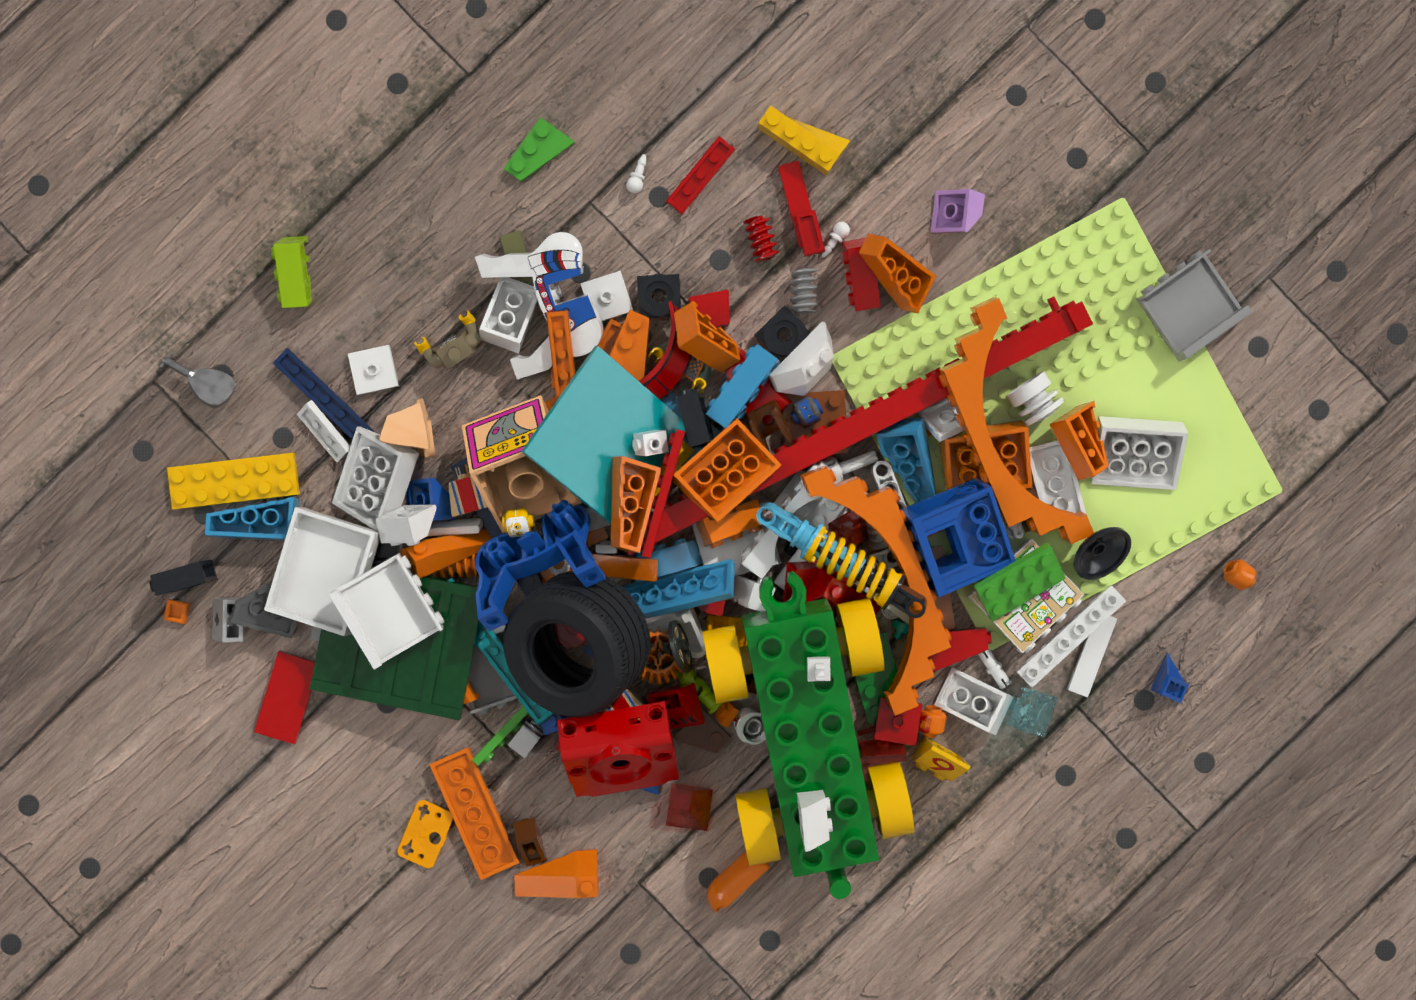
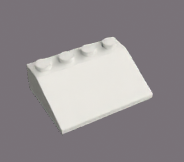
M1098 416L1100 424L1098 433L1100 441L1103 440L1109 467L1092 477V484L1176 490L1188 438V431L1183 422Z
M357 427L332 504L378 531L376 518L402 506L419 452L407 446L383 443L379 439L380 434Z

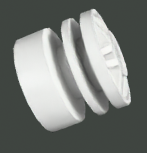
M1045 371L1027 380L1006 396L1013 407L1024 404L1025 408L1020 412L1019 416L1023 417L1030 413V416L1024 420L1027 426L1047 418L1064 402L1062 396L1052 401L1051 398L1058 393L1057 389L1046 392L1045 389L1052 382Z

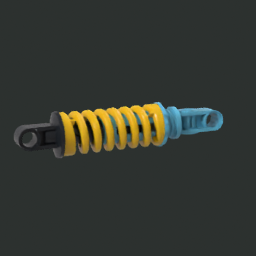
M771 502L765 503L757 511L756 517L758 522L781 538L790 541V546L799 548L801 550V559L813 563L817 559V568L822 569L826 565L828 566L827 574L832 575L835 571L838 572L836 579L842 581L846 577V585L848 587H852L858 581L859 583L856 588L858 593H862L868 587L869 590L866 597L872 599L875 596L874 600L877 602V605L882 607L881 609L885 610L891 604L912 618H920L924 615L927 600L923 595L903 584L906 577L904 573H896L893 568L888 569L884 573L886 567L884 562H880L874 567L876 561L874 556H869L865 559L866 553L864 550H859L855 553L856 546L853 543L845 547V538L841 537L836 541L835 532L831 531L827 534L828 531L822 523L817 527H813L806 519L801 521L792 513L783 510ZM763 510H770L773 514V518H766L763 514ZM919 602L922 605V609H913L911 603Z

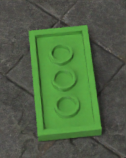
M1047 542L975 584L974 588L988 617L993 622L1066 579L1051 545Z

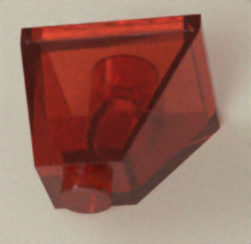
M852 510L828 523L829 531H833L836 534V541L841 537L845 538V547L853 543L858 548L869 541L865 520Z
M671 783L666 826L707 831L713 789Z

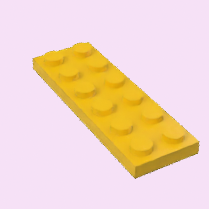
M295 453L167 467L172 509L300 495Z

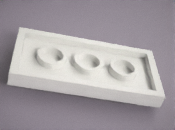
M1054 441L1030 447L1032 481L1039 500L1058 509L1073 513L1081 511L1086 514L1077 477L1059 442Z

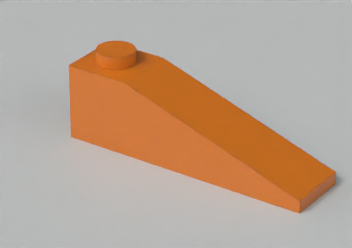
M482 529L479 533L449 535L422 540L419 544L400 549V553L402 556L405 555L411 564V569L420 579L478 553L480 548L492 537L486 529Z

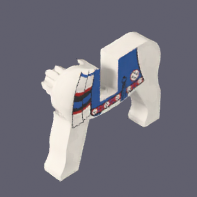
M557 232L548 236L531 253H509L503 256H490L484 253L475 257L482 278L532 276L537 300L546 320L547 312L569 311L574 357L588 354L594 346L599 344L603 336V324L591 294L560 302L559 298L562 297L559 285H554L556 282L583 273V249L575 236L566 232ZM549 336L534 354L529 356L516 355L510 359L517 379L546 371L552 366Z

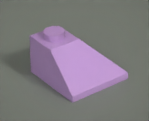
M971 189L936 191L931 233L968 232L982 216L985 194Z

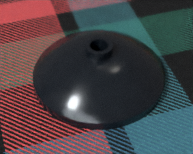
M1119 527L1103 528L1091 534L1081 543L1076 551L1073 562L1075 572L1086 580L1099 579L1112 573L1124 562L1130 552V535Z

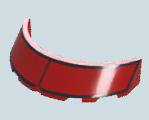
M672 301L668 303L671 314V331L666 350L654 369L639 380L643 386L661 401L666 399L669 393L675 391L680 385L692 359V355L681 350L677 344L674 313L679 308Z

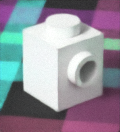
M651 430L633 434L632 446L635 455L649 456L668 452L665 430Z

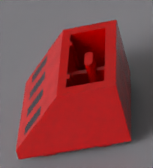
M695 683L662 687L646 694L649 704L665 701L670 729L705 724Z

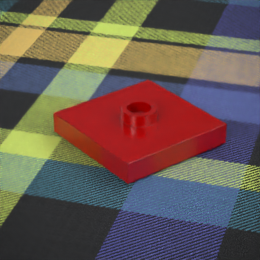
M880 697L873 739L916 746L923 704L918 703L917 707L894 715L889 709L886 698Z

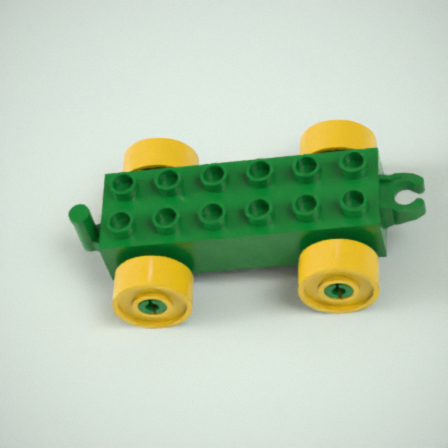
M791 571L787 574L788 585L792 588V596L786 602H778L773 598L772 591L774 585L772 579L766 576L762 579L759 586V598L766 611L741 615L747 646L739 647L734 625L702 631L716 703L721 704L749 698L745 675L753 674L779 808L771 809L767 787L735 794L749 866L781 860L777 838L785 836L793 876L799 877L825 871L831 895L836 899H844L851 892V885L847 879L845 867L879 861L872 824L873 818H876L882 840L914 833L910 798L899 761L867 767L869 790H866L841 656L845 655L851 677L884 671V657L879 629L872 603L868 598L836 604L839 627H835L833 611L827 598L805 603L806 588L802 579L795 572ZM807 657H830V681L807 680ZM823 790L825 797L830 799L831 811H827V818L832 820L833 832H829V841L811 851L805 852L800 831L797 793Z

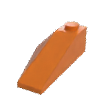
M597 849L575 850L565 856L555 858L547 863L515 874V896L555 898L598 897Z

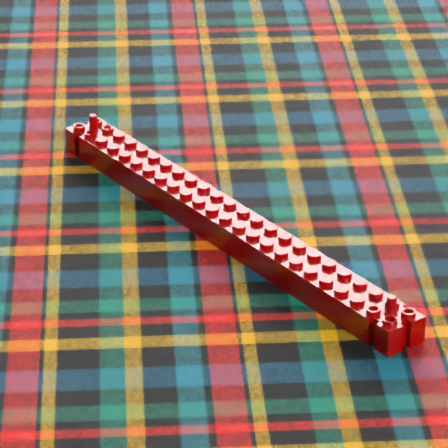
M1055 296L1047 299L1052 311L1040 317L1039 323L1035 319L1021 326V332L1018 333L1017 329L1001 336V342L998 339L993 340L987 356L984 379L1093 325L1083 302L1081 301L1076 304L1073 300L1060 307ZM957 358V359H955V360H953V361H951V362L945 364L944 367L947 366V365H949V364H951V363H953V362H956V361H958V360H960V359ZM940 367L925 374L927 379L923 381L919 377L907 383L908 388L905 390L899 387L887 393L888 398L883 399L881 396L869 402L870 407L864 409L861 406L849 412L850 417L845 419L843 415L831 421L832 426L826 428L823 425L811 431L812 436L807 438L806 435H803L793 440L794 445L790 447L784 444L774 449L775 454L773 456L782 466L750 495L947 398V395H949L947 387L944 388L939 380L941 375ZM685 494L678 497L680 502L672 505L671 501L666 503L655 543L709 515ZM650 511L649 517H653L652 511ZM647 529L645 530L644 538H647L649 531Z

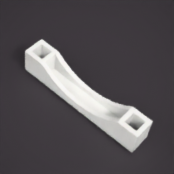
M820 460L818 464H812L807 472L822 466H828ZM833 470L836 477L834 484H837L842 478ZM801 479L794 487L795 493L791 498L787 496L780 506L783 510L793 514L806 503L821 498V496H808ZM766 528L764 531L761 529L754 538L756 542L752 547L747 546L741 554L743 557L741 563L761 579L775 563V549L779 536L769 528Z

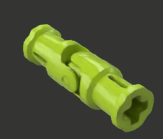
M693 669L688 673L675 672L680 684L695 683L696 691L702 685L703 690L697 692L698 699L709 709L710 714L722 705V703H716L711 687L697 676Z

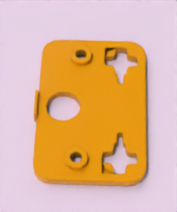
M418 801L397 852L399 856L425 868L433 867L441 848L444 847L447 833L453 821L451 812L429 801ZM427 805L430 813L425 814L420 820L421 811L419 807ZM432 832H437L441 836V841L438 844L431 843L429 837ZM412 840L411 848L414 851L406 855L404 854L403 845L407 846Z

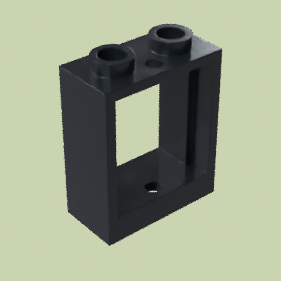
M693 389L681 391V396H677L676 400L689 447L699 448L706 446L715 437L709 416L706 414L707 409L703 394Z
M205 560L150 575L151 580L149 584L152 592L159 596L218 580L213 560Z

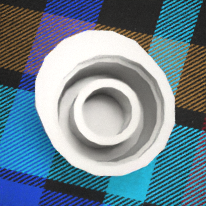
M750 707L740 709V712L732 721L737 736L743 742L751 745L764 742L766 738L761 713Z

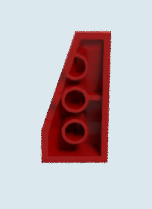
M821 569L806 592L805 603L827 598L833 611V616L837 617L836 604L866 599L867 597L866 593H858L854 586L848 587L845 581H838L836 576L833 574L829 575L827 571ZM872 598L870 601L876 616L881 607Z

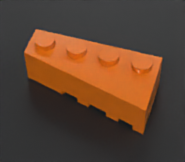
M624 456L613 457L611 547L640 553L661 468Z

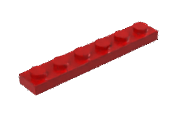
M679 429L676 430V433H671L668 445L672 446L670 454H665L662 466L666 467L664 475L660 474L658 479L659 495H654L651 507L654 509L653 517L648 518L646 529L649 531L647 538H643L641 546L642 556L651 558L673 474L686 433Z

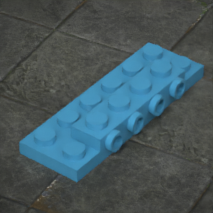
M732 559L660 576L657 577L655 582L642 581L624 585L622 588H625L636 600L645 619L734 598L735 563Z

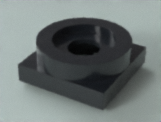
M679 274L637 276L639 314L650 319L671 318L668 304L670 301L681 309ZM660 288L666 292L667 296L664 302L656 303L652 299V293L655 289Z
M784 305L754 336L781 363L811 332ZM788 328L792 334L791 339L787 342H781L777 338L779 329Z

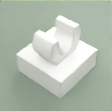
M807 657L808 681H830V657Z

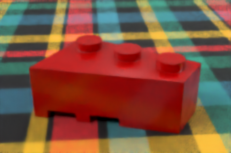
M866 238L842 242V260L847 271L845 273L846 285H849L850 288L848 302L849 306H853L855 311L881 307L877 277L859 254Z

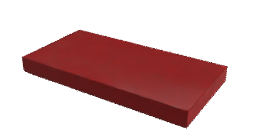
M278 651L254 730L255 733L296 744L312 692L309 687L315 661Z

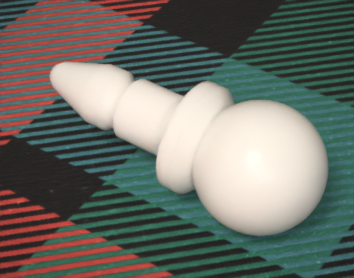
M645 154L638 160L635 172H631V178L626 183L628 191L634 194L639 193L643 188L642 181L645 177L642 174L646 165Z
M838 222L834 225L833 232L829 234L832 238L828 241L827 246H825V252L822 253L823 258L832 252L837 242L842 243V239L849 235L850 227L847 223Z

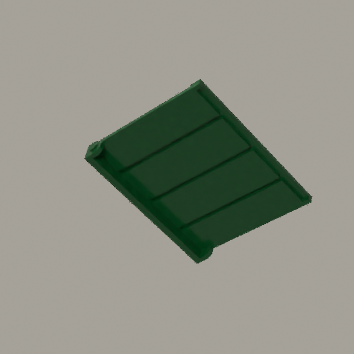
M428 576L420 578L422 582L421 590L424 594H429L434 603L431 605L434 612L439 611L445 621L442 624L443 630L433 633L390 658L376 669H373L352 633L351 635L342 636L321 629L309 689L461 720L479 625L475 595L478 586Z

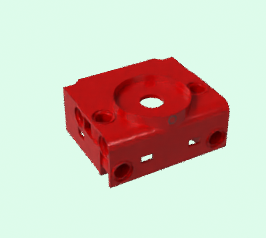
M665 701L600 712L581 718L571 717L557 720L561 758L576 797H596L664 785L668 781L679 779L674 741ZM640 718V723L629 724V720ZM587 727H597V731L586 732ZM618 760L629 761L627 765L621 767L611 765Z

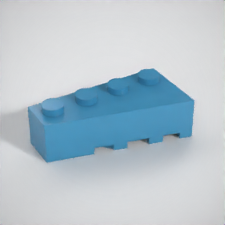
M758 344L755 348L752 346L745 354L746 360L742 365L738 364L732 372V375H734L729 382L726 381L719 390L721 394L716 400L712 399L706 408L708 410L706 414L724 428H727L737 418L740 419L744 416L747 402L751 403L755 400L760 391L758 389L759 385H765L770 378L769 375L780 363L776 357Z
M290 497L284 500L269 501L258 505L207 513L205 535L211 538L285 541L294 509L299 507V499Z

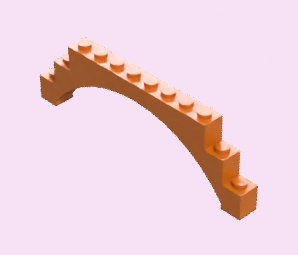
M993 297L970 308L972 314H970L971 321L978 328L954 338L956 341V345H954L956 353L959 357L962 356V359L940 368L941 375L939 380L944 388L947 387L949 404L951 407H955L957 415H955L956 421L960 427L963 426L966 434L963 437L967 446H971L974 452L971 456L975 465H979L982 473L979 474L981 481L992 487L1004 525L1011 527L1026 520L1031 532L1034 531L1041 536L1057 529L1062 540L1073 544L1094 533L1088 516L1081 511L1073 513L1058 509L1033 496L1010 474L991 441L983 408L984 370L994 336L1001 322L1007 319L1000 298Z
M826 466L804 473L800 477L807 495L810 497L818 495L833 500L849 508L864 519L879 534L892 552L901 574L904 573L906 575L904 584L923 595L927 600V607L923 616L920 618L909 616L908 637L902 662L889 689L883 691L889 709L894 715L918 706L916 699L919 698V695L913 685L935 677L933 673L935 665L929 656L951 648L949 643L951 635L948 629L943 627L942 621H944L941 610L935 606L934 602L937 601L936 595L932 589L929 590L927 584L929 581L928 574L920 566L919 562L922 561L919 551L917 549L914 550L912 544L914 542L913 534L910 530H907L905 522H907L903 510H899L897 504L899 502L898 494L887 486L866 494L865 492L868 491L866 483L857 476L834 484L836 481L835 474L832 469L829 470ZM919 602L911 603L913 609H922V605Z

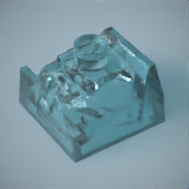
M1022 687L1024 693L1021 698H1013L1009 709L1013 711L1011 715L1013 719L1008 720L1007 724L1023 732L1045 737L1058 697Z

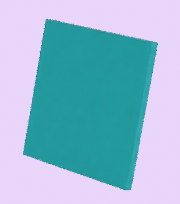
M594 346L521 452L611 524L613 457L624 456L661 468L665 454H670L672 446L668 445V452L639 456L635 454L632 446L633 434L651 430H665L668 444L671 433H676L677 429L685 431L682 419L604 350L599 346Z

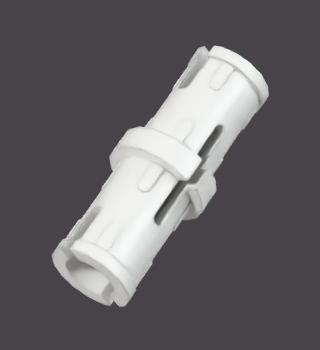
M990 649L985 651L987 657H985L983 652L977 654L987 667V673L993 676L1000 689L1006 687L1001 679L1005 681L1007 686L1012 682L1001 668V662H997Z

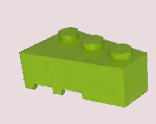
M308 236L282 237L271 248L272 259L276 261L274 277L279 283L277 298L281 302L282 308L308 307L312 302L311 280L306 262H309V255H305L304 243L308 242Z

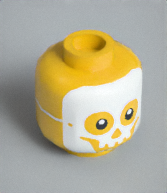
M526 508L507 510L505 516H502L504 533H508L510 537L523 536L526 532H531V527H535L533 514H529Z

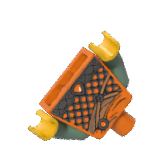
M669 339L660 346L653 348L649 353V357L652 354L657 356L656 364L662 358ZM692 356L685 375L688 380L693 382L692 389L695 386L701 387L700 393L704 392L712 368Z

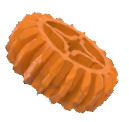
M657 627L656 633H653L652 629L649 628L650 644L654 642L655 644L649 652L647 662L654 663L656 670H651L645 666L641 679L645 680L649 677L648 681L650 684L655 679H657L658 685L662 683L661 679H665L666 683H669L670 676L676 679L677 675L675 672L682 673L675 660L668 668L663 669L665 663L671 662L674 659V656L663 651L662 642L669 643L668 628H665L663 633H661L660 627ZM659 649H660V652L662 653V655L660 656L659 664H658V661H657L656 657H657V655H658V653H659Z

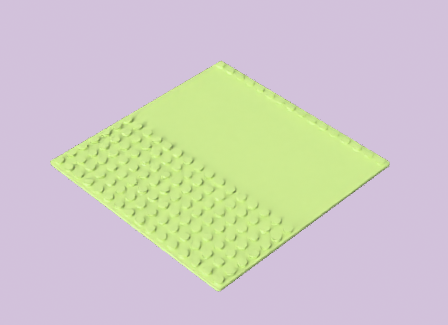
M1125 198L1116 200L923 305L918 314L910 312L834 354L832 364L856 408L863 406L866 409L870 407L869 402L881 396L883 399L888 398L887 393L899 387L905 390L908 388L907 383L919 377L923 381L927 379L925 374L939 367L942 368L945 364L957 358L962 359V356L959 357L954 347L956 341L954 338L978 328L971 321V307L993 297L1000 298L1007 319L1001 322L993 340L998 339L1001 342V336L1015 329L1019 333L1021 332V326L1035 319L1039 323L1040 317L1051 312L1052 310L1047 299L1055 296L1060 307L1073 300L1076 304L1082 301L1093 325L983 379V408L986 425L1019 420L1024 422L1030 416V413L1023 417L1019 416L1020 412L1025 408L1024 404L1013 407L1006 396L1027 380L1045 371L1052 382L1045 389L1046 392L1057 389L1058 393L1051 398L1052 401L1062 396L1064 402L1053 414L1040 422L1028 426L1030 447L1058 441L1050 423L1076 406L1095 401L1096 407L1093 410L1096 421H1098V416L1183 422L1188 431L1176 490L1092 484V477L1078 480L1086 515L1093 531L1096 532L1108 527H1119L1124 529L1131 537V549L1128 556L1112 573L1099 579L1086 580L1075 572L1073 566L1074 557L1077 549L1086 538L1070 544L1060 538L1057 529L1041 536L1034 531L1025 533L1023 529L1024 534L1022 538H1009L1013 552L1027 539H1033L1039 547L1048 542L1064 574L1084 594L1080 598L1082 601L1104 590L1108 585L1117 583L1282 492L1281 485L1206 347L1204 346L1188 359L1178 362L1136 300L1142 295L1141 290L1151 284L1153 287L1157 285V279L1166 273ZM914 413L904 419L917 418V413ZM874 433L871 436L880 451L876 433ZM931 435L928 437L936 494L947 488L939 441ZM883 456L884 460L888 462L892 468L893 465L891 464V462L888 460L887 457L885 458ZM893 471L898 486L909 506L915 504L903 486V480L898 473ZM945 530L928 537L931 547L943 545L945 556L953 553ZM983 578L955 591L974 626L986 627L987 631L991 632L992 644H988L990 650H994L1010 640L967 597L975 589L974 585L985 579Z

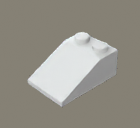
M500 277L479 329L480 340L519 354L538 301L534 286L509 277Z
M952 667L934 705L996 735L1014 697Z

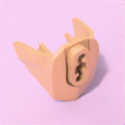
M420 398L417 399V404L388 415L379 439L383 443L410 447L419 452V456H424L425 461H429V457H435L431 419L427 420L428 414L424 400Z

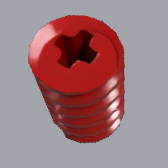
M755 216L743 221L744 224L749 225L745 228L746 232L751 233L748 236V240L754 241L750 244V248L757 249L752 253L754 257H759L755 260V263L774 258L779 253V250L772 249L777 245V242H770V239L775 236L774 234H768L772 226L765 225L770 218Z

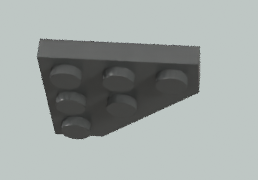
M273 581L235 601L229 618L230 623L292 638L297 621L264 610Z

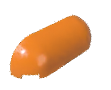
M746 851L743 852L709 885L707 898L711 908L718 913L720 908L723 907L725 909L770 868L768 865L771 862L749 866Z

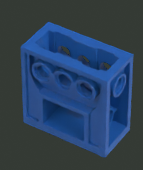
M978 478L900 509L905 513L907 519L905 526L907 530H910L913 534L914 542L912 544L914 550L917 549L922 558V561L919 562L920 566L928 574V587L938 597L986 578L1016 561L992 487ZM945 529L953 553L935 560L927 536Z

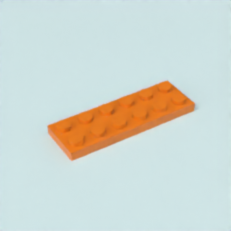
M468 746L429 765L478 876L482 880L520 863V860L480 769L472 761L474 756Z

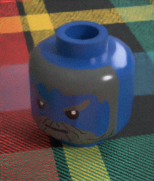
M808 396L793 404L794 412L791 413V417L796 425L800 423L802 427L808 428L819 422L821 414L824 412L818 400Z

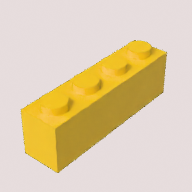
M771 105L758 123L759 130L826 176L850 143L848 139L789 118Z

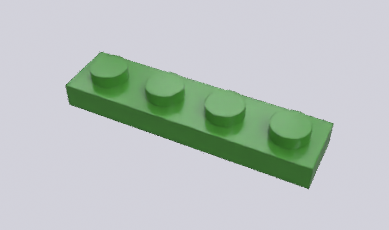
M524 706L515 713L472 759L474 763L479 765L483 761L486 764L493 757L492 751L495 747L501 748L509 740L506 736L511 731L515 733L523 725L521 720L525 716L530 717Z

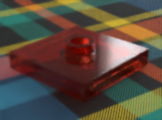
M881 740L859 741L864 764L907 761V753L903 744Z

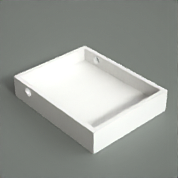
M295 507L264 610L342 636L351 635L350 629L329 594L371 569L380 540L379 532L310 509Z

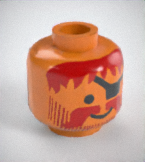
M927 705L922 709L919 730L923 732V736L935 738L936 735L944 732L947 717L942 708Z

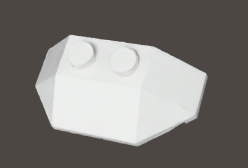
M822 321L769 375L775 391L805 396L831 369L834 354L831 336L826 323Z

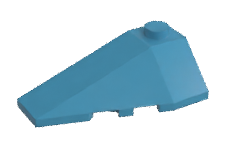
M923 417L902 419L878 431L876 437L882 455L891 462L893 471L899 474L904 482L903 486L914 502L917 503L936 495L929 441Z

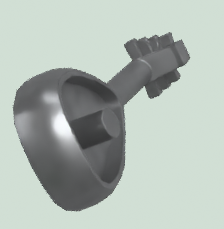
M172 353L164 357L158 364L160 370L168 366L187 377L196 397L208 407L219 408L223 406L234 392L235 381L230 375L222 371L213 369L190 370L172 360Z

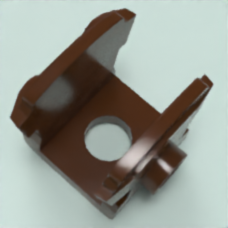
M772 400L748 414L751 426L749 428L750 432L768 451L769 447L766 437L781 430L788 442L791 441L790 424L787 419H784L780 412L781 408L776 400ZM765 415H772L774 417V421L771 424H765L762 419Z

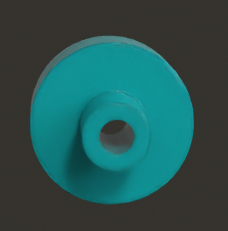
M895 618L891 625L896 629L893 637L901 640L904 633L908 635L909 625Z

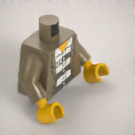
M467 310L468 314L466 317H463L461 314L459 315V319L466 326V329L433 349H430L431 347L425 337H422L423 342L421 344H417L416 341L414 342L419 353L423 354L433 368L443 366L448 369L473 354L476 350L477 344L480 342V336L474 324L476 319L469 310Z

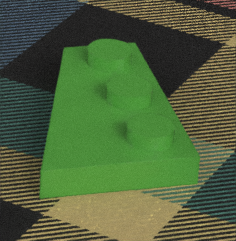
M540 117L506 164L504 170L520 182H523L541 169L543 165L559 156L561 152L573 146L575 142Z

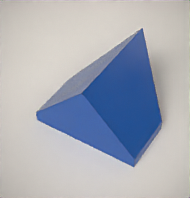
M1167 652L1151 687V691L1181 703L1189 684L1184 681Z

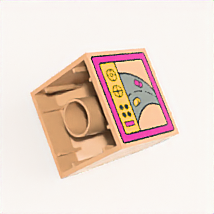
M541 395L462 425L469 473L502 533H504L502 516H505L507 510L526 508L529 514H533L535 521L541 519L545 513L549 516V513L552 512V505L561 503L562 500L568 501L573 506L582 503L579 498L521 452L549 412Z

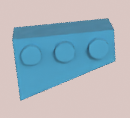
M682 538L673 541L674 545L668 547L666 543L655 546L649 559H658L657 577L702 564L696 538L689 541ZM643 551L635 553V557L648 558L642 556ZM635 580L636 583L644 581V580Z

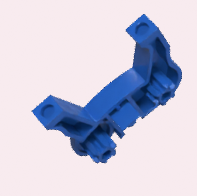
M566 500L553 504L552 512L549 513V516L545 513L541 517L544 540L536 531L526 532L523 536L510 537L508 533H503L491 538L480 548L475 560L476 570L479 574V584L475 595L478 620L488 631L508 623V618L504 615L503 608L516 579L542 572L565 559L586 588L606 579L604 572L596 564L586 545L591 518L583 506H573Z

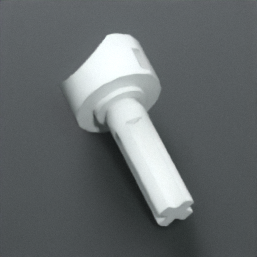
M870 451L840 463L834 457L825 459L822 462L839 474L842 478L840 482H842L843 474L878 462L875 451Z

